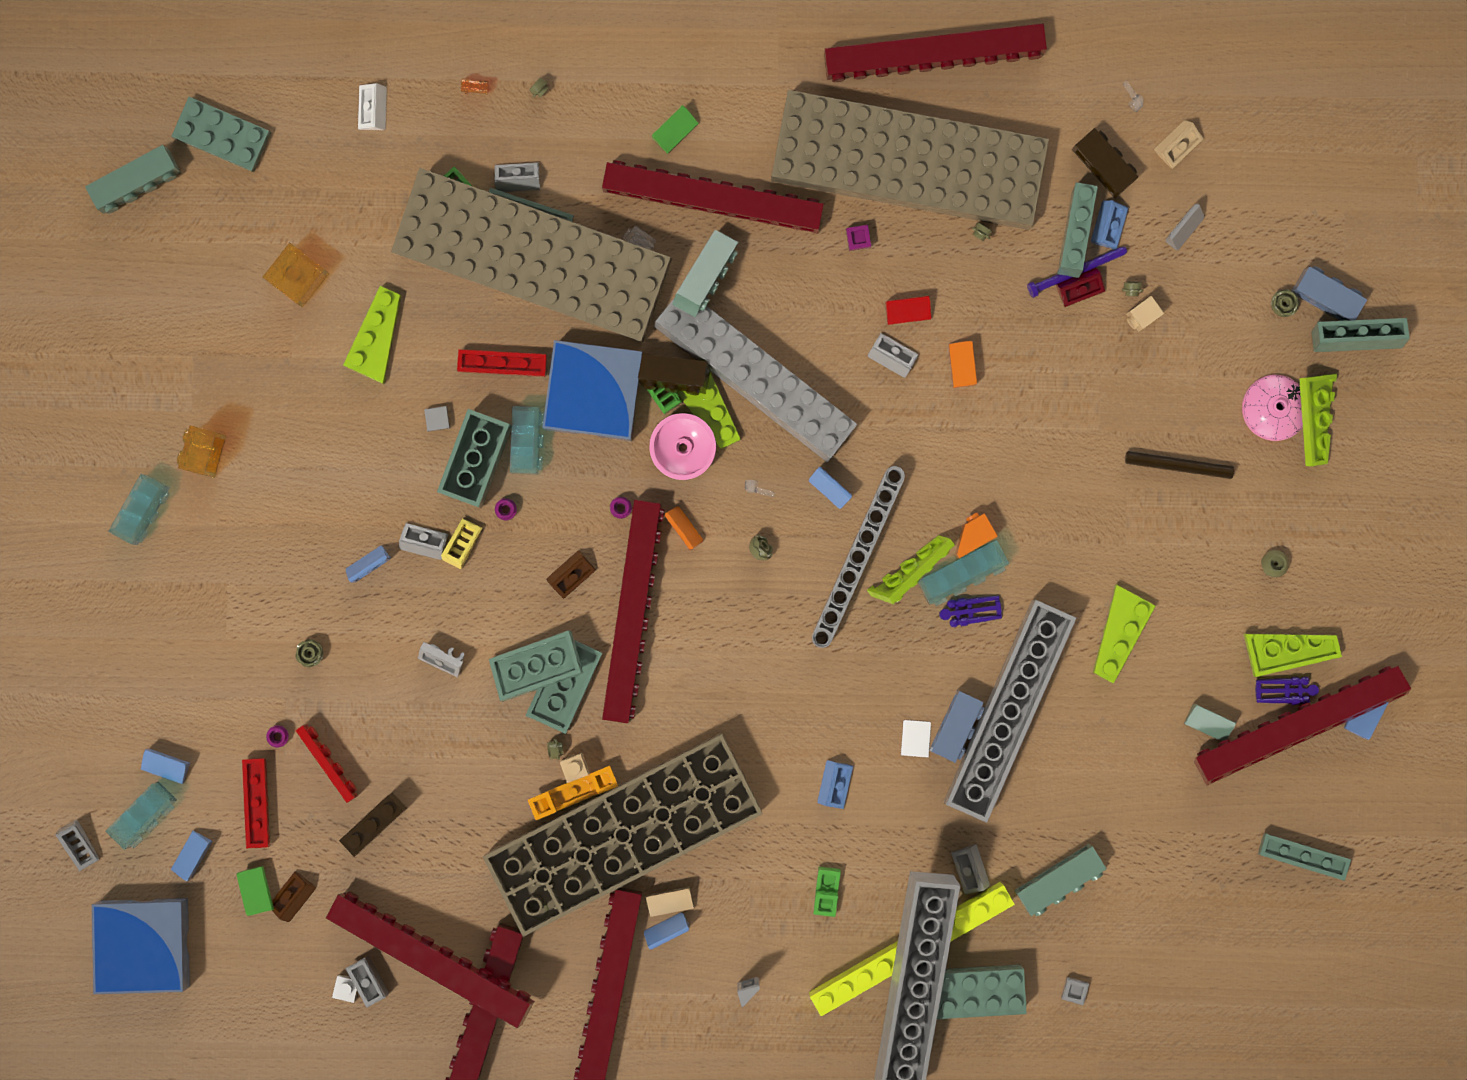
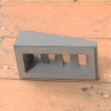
M77 819L56 832V837L79 871L100 859ZM74 830L75 833L69 837L66 836L67 833ZM77 838L80 839L79 842L75 843L74 845H71L70 842ZM84 845L85 849L78 853L75 852L76 849ZM87 853L90 854L88 858L80 861V857Z

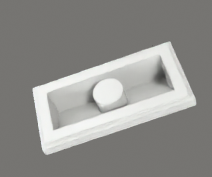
M377 83L359 86L358 129L385 130L387 88Z

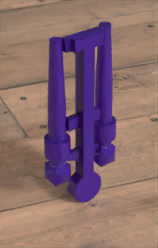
M999 596L969 599L958 598L956 601L951 599L947 601V606L949 608L955 607V611L942 609L939 612V617L942 620H948L951 616L956 615L957 619L950 620L951 627H957L958 625L968 626V624L1002 619ZM995 600V606L972 609V604ZM965 605H967V609L965 610H959L958 608L965 607ZM996 610L997 615L973 617V613ZM962 614H968V617H969V618H967V617H962V618H960V615H962Z
M1305 676L1301 678L1256 679V702L1291 703L1292 705L1306 704L1310 702V698L1302 696V693L1316 696L1319 693V688L1316 685L1302 688V685L1309 684V678ZM1261 684H1284L1285 688L1261 689ZM1289 684L1298 685V688H1290ZM1261 693H1285V697L1261 699ZM1290 693H1298V696L1290 697Z

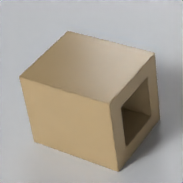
M1150 296L1126 314L1128 317L1127 322L1134 330L1137 329L1139 332L1162 316L1164 312L1153 297Z
M583 752L560 761L567 783L590 774Z

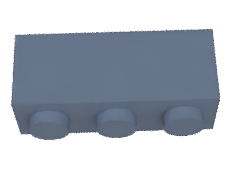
M1309 266L1304 269L1292 289L1296 296L1339 321L1356 320L1367 301L1366 298L1362 297L1363 294L1353 288L1348 289L1343 286L1344 283L1341 280L1327 277L1324 275L1323 270L1315 266Z
M957 690L929 750L956 763L957 759L961 760L966 750L963 747L966 739H971L975 728L972 726L975 720H979L985 708L982 707L984 702Z

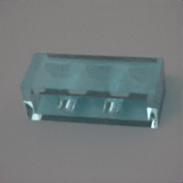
M513 406L510 455V473L538 475L539 470L543 468V457H539V450L544 446V435H540V426H543L544 413H541L540 407Z
M140 474L108 532L131 545L142 543L148 532L146 530L149 524H152L158 516L157 510L159 506L167 501L170 487L149 475Z
M159 781L152 783L105 832L124 850L130 847L134 849L143 841L141 836L146 831L150 833L159 824L157 820L162 815L166 817L175 808L173 804L177 799Z

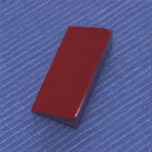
M1097 268L1082 273L1079 278L1072 277L1056 284L1064 307L1106 292L1101 272Z

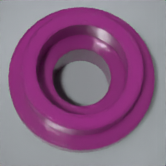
M625 497L613 499L610 504L612 515L619 519L628 517L632 511L631 502ZM619 504L625 505L623 512L617 510Z
M501 499L495 505V514L501 520H511L517 513V506L511 499ZM505 505L510 507V511L507 514H504L502 511Z
M276 725L268 730L266 739L272 747L279 748L288 742L289 733L285 727ZM276 732L281 733V740L275 739Z

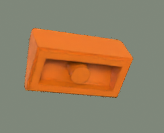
M965 341L949 344L953 388L976 386L977 378L973 342Z
M679 506L665 513V517L689 550L694 549L703 542V538Z

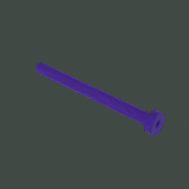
M1120 247L1085 262L1082 273L1127 253L1126 247ZM1057 274L1036 284L1030 282L1027 284V289L1031 297L1034 298L1039 295L1038 292L1072 277Z

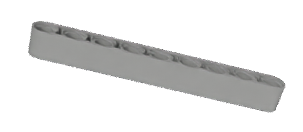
M892 466L888 468L880 481L813 630L811 638L813 644L817 647L825 648L832 642L904 481L905 474L900 467ZM890 471H897L899 473L900 479L898 482L893 483L889 480L888 474ZM881 491H888L890 493L891 499L888 503H883L879 499ZM872 511H879L881 513L882 519L879 523L871 521L870 514ZM869 531L872 533L873 539L870 543L862 541V532ZM855 551H860L864 555L863 561L859 564L852 560V554ZM846 571H851L855 575V579L851 584L843 580V574ZM837 591H842L846 595V599L842 604L834 601V594ZM829 611H833L837 615V619L833 624H828L824 618L825 614ZM823 631L828 635L826 643H817L815 637L818 632Z

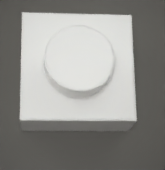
M344 975L337 976L332 998L355 1002L358 991L350 977Z

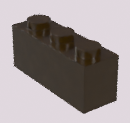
M1094 128L1072 148V151L1110 194L1117 198L1139 176L1135 167L1130 163L1127 164L1122 159L1123 155L1120 150L1112 147L1107 142V136L1101 130L1097 131Z
M642 353L638 380L641 386L649 390L664 388V390L676 393L679 390L686 391L690 395L706 394L710 367L707 361Z
M394 793L389 794L339 840L340 843L355 857L405 812L407 808Z

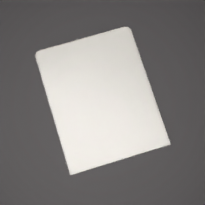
M903 721L901 755L929 757L930 722Z

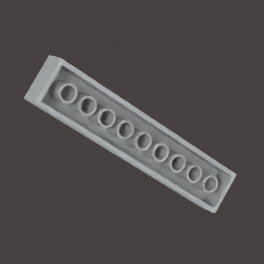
M673 299L655 321V328L696 360L707 361L712 373L828 462L856 427L857 423L709 307H706L704 312L700 310L697 316L694 317L672 305Z
M1031 601L986 703L984 712L979 719L943 801L946 805L986 823L988 822L1076 617L1040 601Z
M910 871L874 1080H926L960 891V884L954 875Z

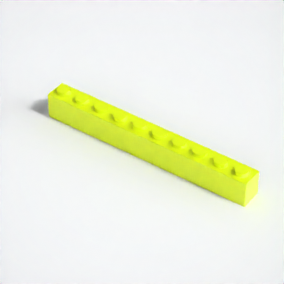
M1001 882L956 907L951 941L1015 905ZM898 941L810 991V998L820 1016L827 1014L892 976Z

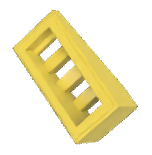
M462 518L441 555L442 560L462 569L482 528ZM466 528L474 532V534L471 536L462 530ZM459 536H461L469 540V542L466 543L458 538ZM457 544L465 549L461 551L455 548L454 545ZM453 552L461 557L457 559L451 556L450 553Z

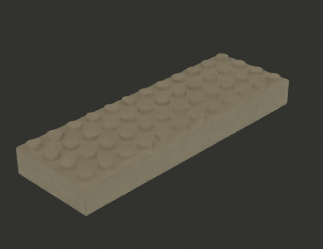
M788 90L771 182L1030 230L1034 222L1049 139Z
M422 168L418 170L391 250L392 253L641 342L644 341L672 261V258Z
M720 733L620 784L618 787L486 853L483 859L524 937L763 813L723 733ZM537 901L539 904L534 905L533 909H531L532 903ZM545 902L549 910L548 915L541 920L534 919L532 916L541 917L545 914Z

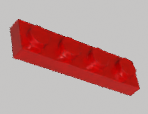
M458 349L457 372L546 377V354Z
M307 724L295 730L346 803L358 796L356 794V786L351 780H346L341 765L338 762L334 763L330 755L332 753L325 744L322 745L319 742L317 731Z
M266 758L243 759L246 849L270 847Z

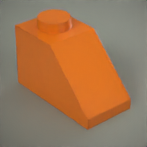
M976 512L966 518L967 523L962 526L955 552L957 559L998 537L985 513L979 516Z

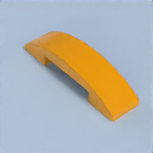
M609 765L591 772L585 777L562 784L528 799V803L535 820H538L587 798L618 787V784Z

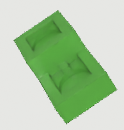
M818 867L814 915L836 916L840 869Z

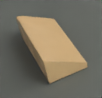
M1184 120L1154 151L1173 169L1204 138L1193 122Z
M690 886L646 895L650 917L694 909Z

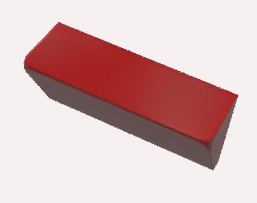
M930 296L885 302L888 325L931 320Z

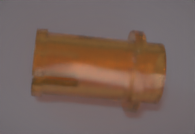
M469 77L461 80V92H465L466 95L468 93L488 95V80H472Z

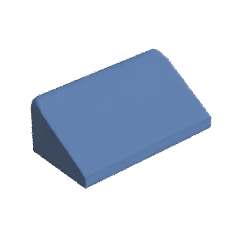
M1113 200L1102 201L1091 243L1114 250L1117 249L1128 207Z
M821 467L809 478V482L839 509L852 497L845 488Z
M379 546L346 568L349 582L356 583L390 560V556L383 546Z
M1389 702L1348 721L1344 728L1361 738L1369 740Z
M145 749L141 770L183 784L190 763L152 749Z
M830 760L826 761L818 796L819 804L844 809L853 770L852 765Z
M193 830L171 870L183 880L190 881L213 841Z
M680 912L645 930L644 936L649 950L689 931L690 925L684 913Z

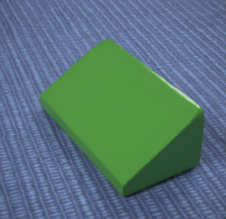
M682 105L653 133L652 139L668 154L699 123Z
M263 866L247 869L236 874L247 916L274 909Z

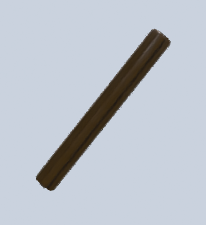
M1132 451L1126 452L1125 463L1130 465L1232 479L1234 476V467Z

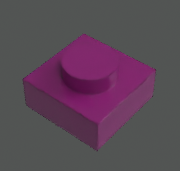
M868 225L846 228L849 251L871 248Z

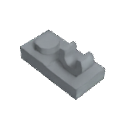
M423 642L419 650L418 659L458 678L463 665L464 653H461L458 658H454L452 656L454 648L451 647L446 654L438 646Z

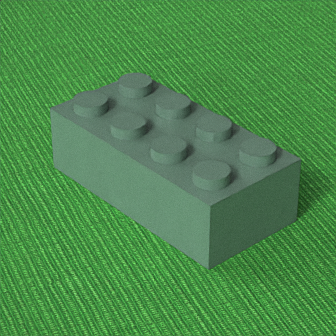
M468 409L437 492L482 509L512 425Z
M1020 964L945 969L937 1019L1027 1014L1024 969Z

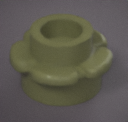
M540 77L529 89L533 94L532 97L536 95L541 97L548 90L546 86L547 80L544 81Z
M977 222L975 227H972L975 237L982 241L985 238L991 239L989 236L992 230L979 222Z
M1124 282L1122 291L1126 292L1125 296H1139V292H1143L1144 289H1141V282Z
M557 739L547 742L550 760L557 759L558 761L560 756L563 755L562 743L557 742Z

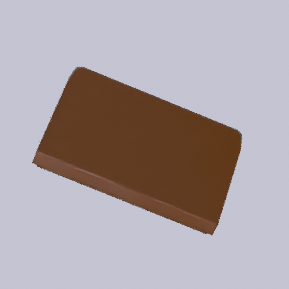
M578 550L547 577L546 580L564 599L594 573L596 569Z
M295 871L272 900L274 907L272 912L280 920L290 922L315 891L316 887Z

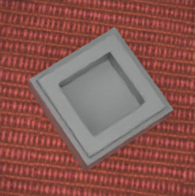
M447 406L424 409L428 432L450 429Z
M1066 977L1061 999L1084 1005L1089 983Z

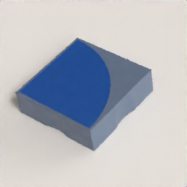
M554 340L542 428L547 431L589 434L601 438L632 442L636 413L635 403L640 383L638 374L642 352Z
M188 898L155 899L145 902L105 900L92 904L93 994L183 992L190 987L189 953L187 949L189 930Z

